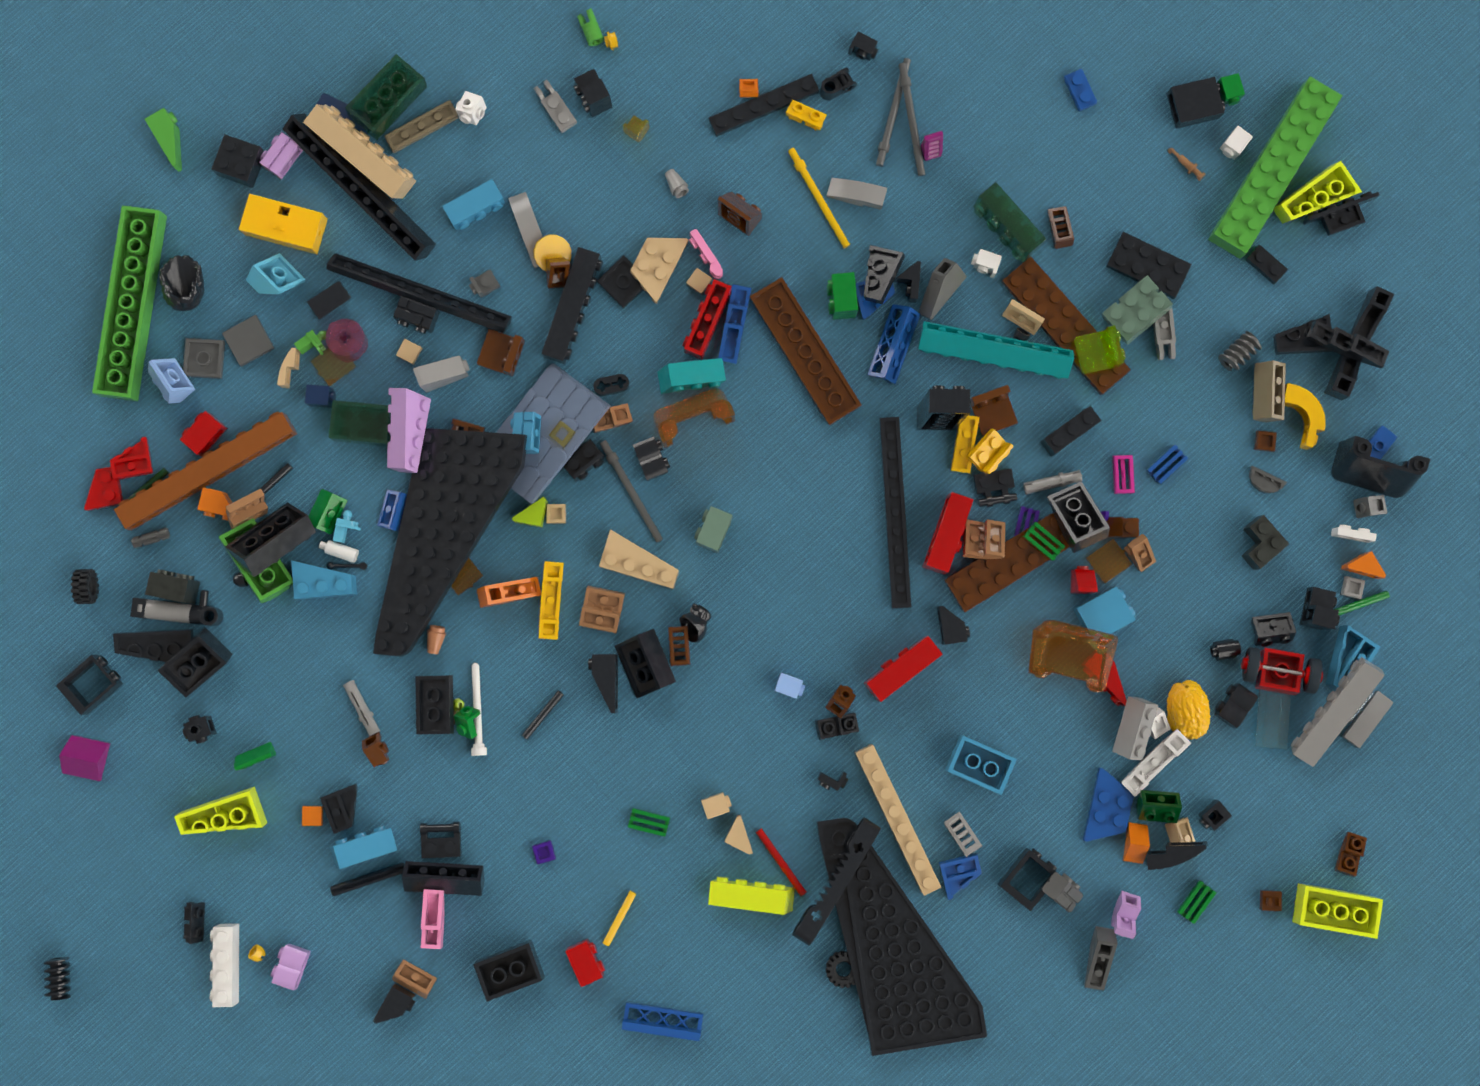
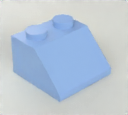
M175 358L149 361L148 373L168 404L181 403L196 390Z

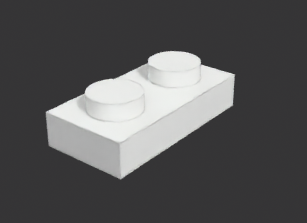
M1339 525V527L1333 528L1331 532L1333 537L1366 543L1375 542L1377 535L1370 533V529L1358 528V530H1352L1351 526Z

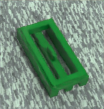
M1034 522L1023 535L1028 542L1051 561H1054L1055 557L1065 547L1064 544L1037 522ZM1037 528L1041 533H1043L1047 538H1049L1053 543H1055L1058 546V548L1056 549L1052 544H1050L1034 529ZM1033 534L1054 553L1051 555L1029 535Z
M633 808L628 828L665 837L670 817ZM635 814L664 820L665 824L635 817ZM637 821L664 829L659 831L633 824V822Z
M1199 880L1177 912L1195 924L1217 892ZM1200 888H1204L1198 896V898L1194 901L1193 905L1190 907L1188 912L1185 913L1184 911L1191 903L1193 898L1196 896ZM1207 892H1209V894L1206 896V898L1204 899V901L1201 903V905L1199 906V908L1197 909V911L1194 913V915H1193L1192 918H1191L1190 916L1192 915V913L1195 911V909L1197 908V906L1199 905V903L1202 901V899L1204 898V896L1207 894Z

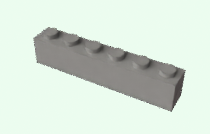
M1363 657L1351 665L1349 674L1340 679L1339 687L1335 692L1332 691L1328 695L1325 705L1317 709L1314 715L1315 718L1304 726L1301 736L1296 737L1291 744L1293 755L1312 767L1315 766L1385 676L1382 669Z

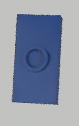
M1383 425L1377 429L1369 440L1372 445L1370 456L1381 459L1397 439V436Z

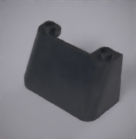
M1354 436L1339 442L1331 473L1337 481L1392 498H1399L1404 496L1427 471L1430 458L1414 456L1409 461H1404L1402 466L1371 457V443L1365 438Z

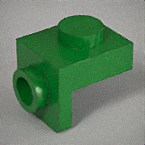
M466 706L454 715L456 730L459 735L471 740L477 736L473 719L481 714L480 710Z

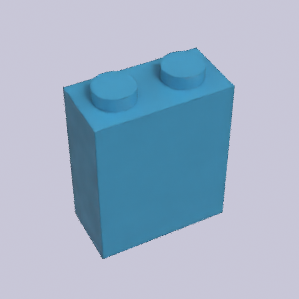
M1117 586L1108 589L1073 609L1092 643L1103 639L1136 620L1134 617L1135 611L1130 605H1127L1124 600L1126 596L1121 588L1118 589Z

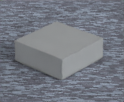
M1344 576L1340 595L1362 599L1365 580Z

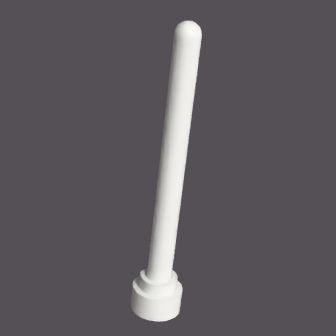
M473 663V708L480 710L481 713L479 664ZM480 714L474 719L477 736L475 737V744L471 748V756L487 755V747H485L482 741V717Z

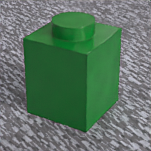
M1239 73L1221 77L1218 80L1221 100L1229 106L1239 103L1245 95Z

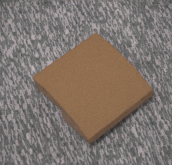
M261 489L226 506V514L231 529L252 518L256 520L268 513V506L264 501L265 495Z
M989 519L985 523L973 520L966 521L963 537V557L976 559H1002L1005 557V522Z
M587 586L579 626L617 633L625 593Z

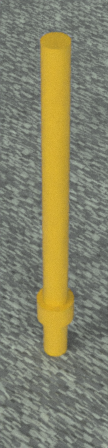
M791 148L788 150V153L795 163L796 171L802 175L844 249L850 246V243L807 171L806 163L803 159H800L795 148Z

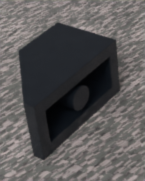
M944 606L937 607L942 645L968 642L967 638L970 637L969 627L965 626V622Z
M395 983L388 992L373 1022L377 1024L403 1016L407 1011L410 1012L416 1003L413 1000L416 994Z

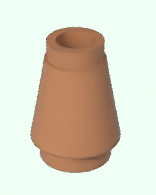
M430 625V628L427 629L428 653L439 654L446 636L445 627Z

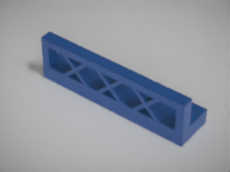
M892 305L867 375L881 378L890 384H896L920 313L908 306ZM897 310L902 311L901 317L895 320ZM895 328V334L889 338L890 331ZM889 346L888 353L883 355V349ZM882 363L881 373H876L877 366Z
M626 1002L622 1030L700 1041L703 1014ZM629 1008L638 1009L642 1015L637 1019L628 1018ZM651 1011H655L661 1018L656 1022H650L646 1015ZM675 1014L680 1019V1022L676 1025H670L665 1018ZM690 1017L699 1018L697 1029L689 1028L685 1021Z

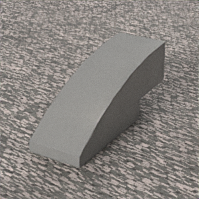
M832 178L826 197L861 207L865 205L881 210L887 188L860 181Z

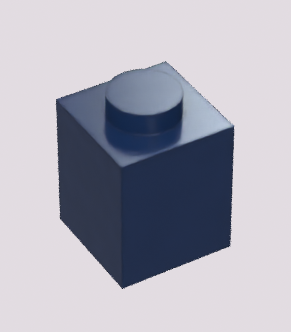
M306 384L305 404L313 407L332 408V403H335L336 393L330 386Z

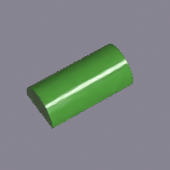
M252 518L220 535L219 540L225 547L257 523ZM229 553L260 603L274 599L293 585V578L280 559L266 568L261 574L253 577L244 571Z

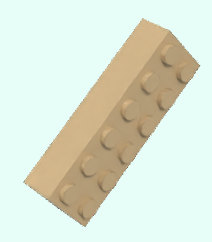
M316 104L303 123L388 196L403 199L416 183L413 174L406 168L402 169L394 157H388L383 153L384 149L380 145L370 142V137L366 133L356 130L354 128L355 124L351 120L342 118L340 116L341 112L332 105L329 107L326 104Z

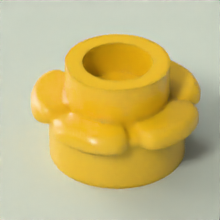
M608 31L607 36H604L607 48L610 47L611 50H614L613 48L618 47L615 32L609 33Z

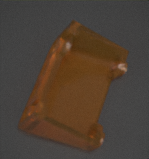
M713 388L658 409L654 413L653 419L664 448L673 445V438L679 433L677 423L711 411L714 419H722L726 425L735 422L734 410L725 393L719 388Z
M1046 620L1033 629L1028 673L1035 674L1039 678H1045L1051 673H1056L1086 681V686L1090 691L1102 692L1105 690L1118 644V637L1113 634L1060 621Z

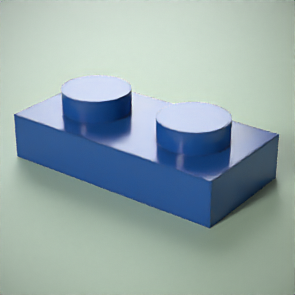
M1082 69L1064 76L1063 79L1079 112L1097 104V100Z

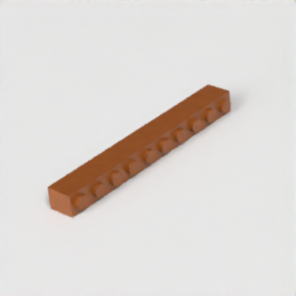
M283 412L271 414L265 422L260 421L252 426L253 429L238 433L234 440L230 442L225 441L215 451L211 450L202 455L203 458L188 462L184 469L171 472L168 478L154 482L152 484L153 487L148 490L143 489L137 492L134 498L121 501L114 511L124 528L131 531L201 491L202 488H206L297 435L288 416Z

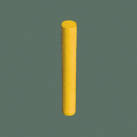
M631 890L602 942L606 946H610L636 896V893Z

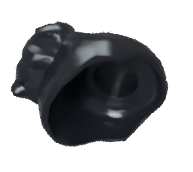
M693 603L690 612L679 618L680 626H688L690 642L696 643L704 638L707 631V621L711 619V614L703 606Z

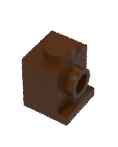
M840 684L825 708L842 718L856 695L850 687Z
M380 732L362 740V750L373 767L384 765L389 761L387 755L389 749L386 743L382 742Z

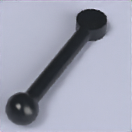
M329 562L327 564V568L330 570L333 568H360L366 570L368 567L365 562L360 564H334Z

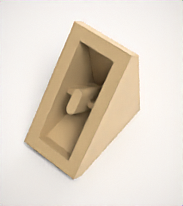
M741 814L737 815L725 838V843L747 854H752L753 851Z

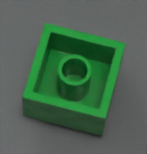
M855 273L831 274V278L827 280L826 285L827 296H831L828 303L829 315L832 314L833 320L856 318L858 304Z

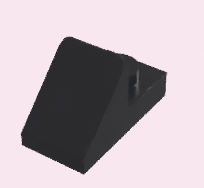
M921 261L914 263L899 275L895 281L896 283L910 284L906 287V296L909 297V302L916 303L918 300Z

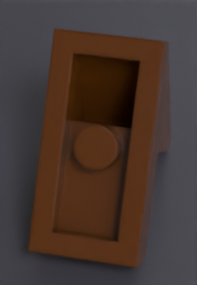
M1109 517L1106 521L1110 527L1108 538H1137L1139 536V518Z

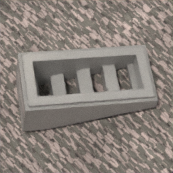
M960 812L944 822V825L966 857L982 847V844ZM960 820L961 823L952 829L951 825ZM963 827L966 828V830L956 835L955 832H957ZM967 834H970L969 838H967L963 842L960 841L961 838H963ZM974 840L975 844H973L967 849L964 847L965 845Z

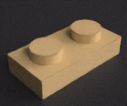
M1013 299L1002 315L1035 335L1045 318Z

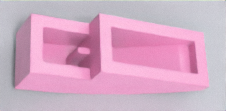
M424 889L421 948L441 949L443 947L444 890Z

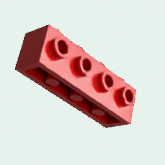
M716 279L713 280L712 285L708 284L705 291L706 299L704 302L701 301L697 310L699 315L697 319H693L690 326L692 330L690 336L685 337L682 345L686 354L701 360L703 359L731 294L732 286Z

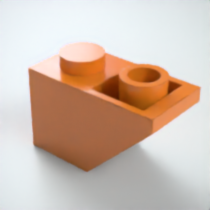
M202 488L197 510L203 511L204 516L215 518V514L221 515L223 520L228 521L226 506L233 502L225 492Z

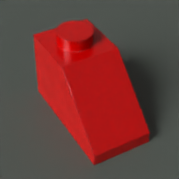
M1077 566V569L1071 570V593L1092 594L1098 592L1095 571L1088 570L1089 566Z

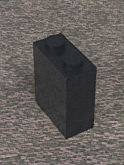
M1215 77L1173 86L1166 93L1176 129L1219 119L1225 113V103L1221 100L1220 85L1216 82Z

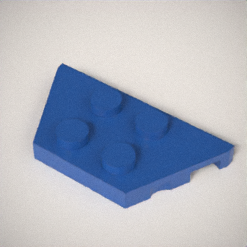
M1098 768L1083 836V841L1086 842L1125 833L1134 796L1103 768Z

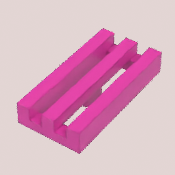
M1133 455L1112 456L1114 494L1135 493ZM1125 459H1128L1129 489H1126ZM1118 460H1120L1121 489H1119Z

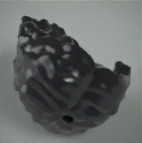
M177 255L174 258H170L163 268L159 270L163 298L176 311H190L200 304L204 295V279L201 265L189 255Z

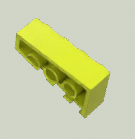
M1339 161L1326 168L1277 204L1273 211L1283 224L1362 191L1342 161Z
M255 787L181 811L174 816L181 835L232 829L262 828L267 824Z
M717 877V879L710 881L708 905L781 915L793 911L794 887H787L782 884L767 885L765 882L757 881L755 883H747V880L743 879L728 881L729 878Z

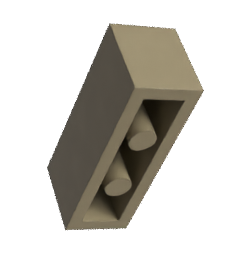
M1274 360L1255 363L1253 420L1261 422L1284 420L1286 363Z

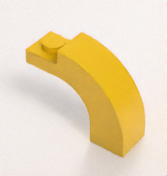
M1287 383L1285 384V406L1295 409L1301 415L1304 422V430L1300 448L1308 450L1317 443L1318 435L1316 433L1325 431L1326 420L1324 410L1318 399L1310 391L1301 386Z

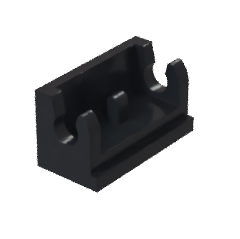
M337 281L307 301V303L320 320L352 298L341 281Z

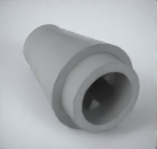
M670 169L665 173L673 196L681 198L689 192L688 184L675 169Z

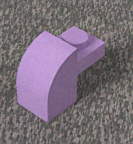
M1121 891L1111 920V926L1114 927L1115 934L1134 939L1136 935V919L1141 911L1140 896Z

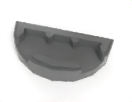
M1250 467V482L1260 492L1274 493L1282 489L1287 483L1259 468Z

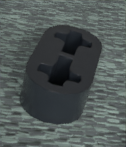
M624 374L602 377L594 382L593 388L599 396L617 394L629 388V380ZM622 378L623 381H626V383L623 384L622 388H620L619 385L613 386L614 383H618V379ZM601 382H603L604 385L610 384V387H606L604 392H601L600 389H597V387L600 386Z

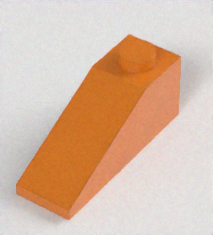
M538 577L492 584L476 589L480 608L541 596Z

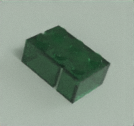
M333 400L329 439L336 442L351 443L352 441L357 444L388 446V442L391 441V436L388 432V424H391V413L388 412V405Z

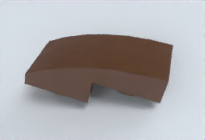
M1351 832L1346 833L1338 855L1335 871L1352 877L1357 875L1360 857L1364 856L1366 837Z

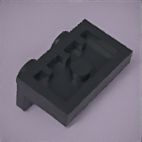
M590 439L573 453L563 467L575 481H582L589 475L588 471L593 467L597 469L604 463L603 459L605 456Z
M1290 612L1256 616L1251 619L1256 636L1255 646L1261 645L1266 647L1275 643L1287 644L1293 641L1297 633Z

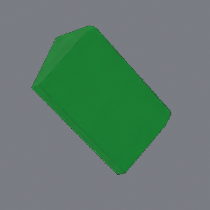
M268 742L235 757L234 769L236 771L242 770L276 756L273 744Z

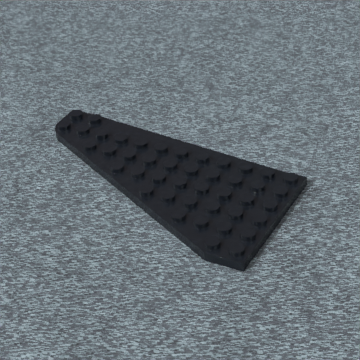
M425 429L418 472L412 473L377 626L373 654L402 657L412 651L523 470L526 458L527 435Z
M847 818L816 822L828 878L831 880L834 879L831 872H838L835 866L842 865L839 859H846L843 853H848L846 850L847 841L857 827L854 821ZM854 843V852L856 850L860 851L861 848L859 847V844ZM871 845L835 905L868 1033L871 1055L876 1056L987 1037L981 1002Z

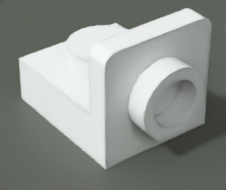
M1157 708L1156 717L1151 728V737L1154 739L1171 729L1165 712L1160 708Z

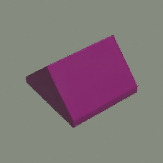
M71 735L59 755L62 773L101 781L110 743Z

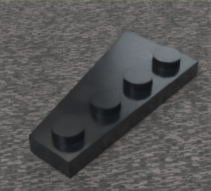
M193 629L114 633V651L117 654L167 662L193 638Z

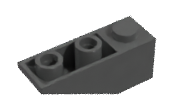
M944 258L932 272L918 312L920 315L932 320L966 279L967 276L956 262Z

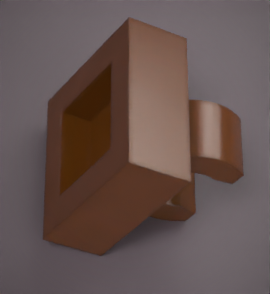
M1260 890V910L1282 911V891Z

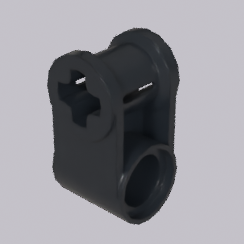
M847 67L843 68L836 74L823 80L820 95L825 100H833L843 93L854 89L857 86V82L851 78L849 69ZM825 87H832L834 91L828 92Z

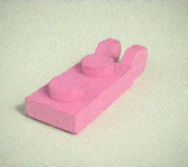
M692 230L690 232L691 238L689 239L694 249H699L701 252L699 256L705 265L709 264L710 274L713 275L714 279H721L723 275L721 265L698 230Z

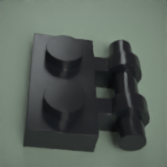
M1012 468L994 471L990 474L981 473L973 475L976 494L984 493L985 496L983 499H978L979 507H993V504H1010L1011 501H1017L1016 493H1008V489L1015 488ZM1001 490V496L992 497L991 492Z

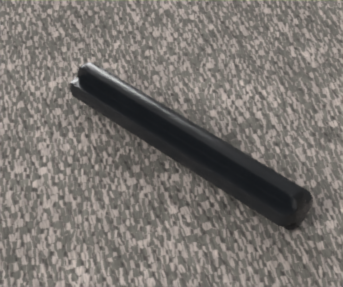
M399 863L330 887L333 896H337L403 874L405 864Z

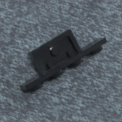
M1369 191L1360 195V198L1357 200L1350 198L1343 201V205L1336 206V204L1326 207L1325 211L1321 213L1318 210L1311 212L1307 215L1308 218L1303 221V224L1306 225L1321 219L1328 236L1361 225L1366 221L1359 205L1376 199L1380 194L1379 192L1372 194Z

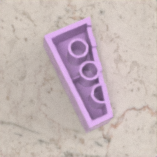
M389 388L388 395H391V405H388V412L391 413V424H388V432L391 436V441L388 442L387 468L398 472L417 473L431 399L407 388Z

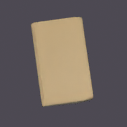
M1188 817L1179 819L1177 823L1165 824L1170 842H1195Z

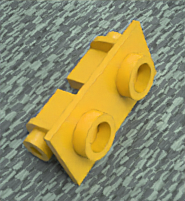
M792 100L786 111V116L790 120L792 119L799 123L804 121L806 126L815 131L821 130L827 114L795 100Z

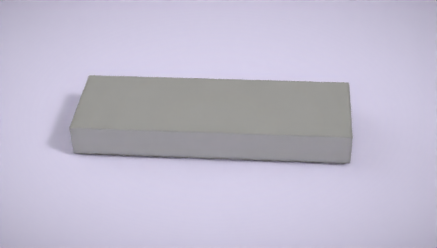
M1375 691L1342 737L1356 748H1360L1394 702L1381 692Z

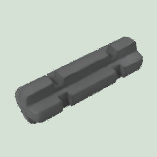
M168 528L159 529V532L156 530L143 534L142 537H133L131 542L134 548H139L143 544L146 546L159 542L160 539H169L170 532Z

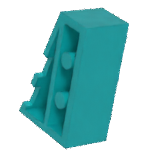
M722 358L669 363L657 372L661 394L690 389L699 390L702 387L708 386L709 388H718L721 383L726 381Z

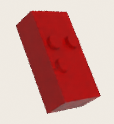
M954 492L947 495L922 566L923 568L943 575L949 573L954 555L957 552L959 553L962 541H960V538L964 534L965 524L974 499Z
M924 636L909 649L906 647L900 651L898 657L893 661L889 659L881 665L882 669L864 684L878 702H882L943 654L929 636Z

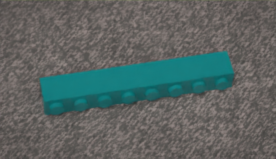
M925 321L923 322L918 349L925 353L934 352L944 357L955 356L965 361L975 360L981 364H996L1001 368L1011 367L1021 372L1031 371L1037 375L1047 374L1057 379L1069 378L1074 361L1073 350Z

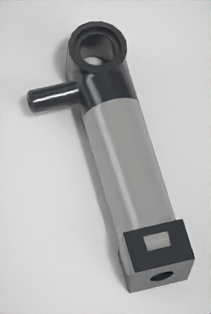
M201 590L199 605L133 598L130 617L217 626L224 618L222 610L217 607L207 606L209 595L207 590ZM212 611L215 617L212 621H209L208 614Z

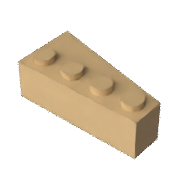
M610 529L599 567L674 590L679 574L678 569Z

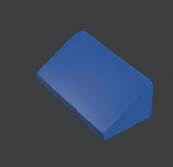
M387 489L377 526L399 532L407 494Z

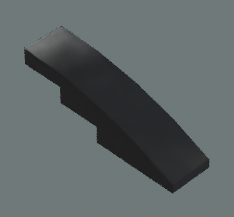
M1317 320L1312 322L1306 339L1326 349L1378 368L1384 367L1389 354L1388 350L1359 334L1351 335L1338 327L1332 329Z

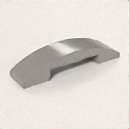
M524 192L508 199L534 268H537L539 266L533 257V249L536 242L543 236L527 193Z

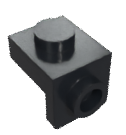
M844 771L841 773L838 781L822 772L817 777L820 781L819 785L828 790L830 787L837 791L839 788L843 789L848 781V778H846L847 773Z

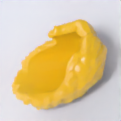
M1192 680L1175 683L1167 698V720L1171 730L1174 732L1178 729L1189 740L1198 739L1206 734L1210 724V708L1207 695L1201 686Z

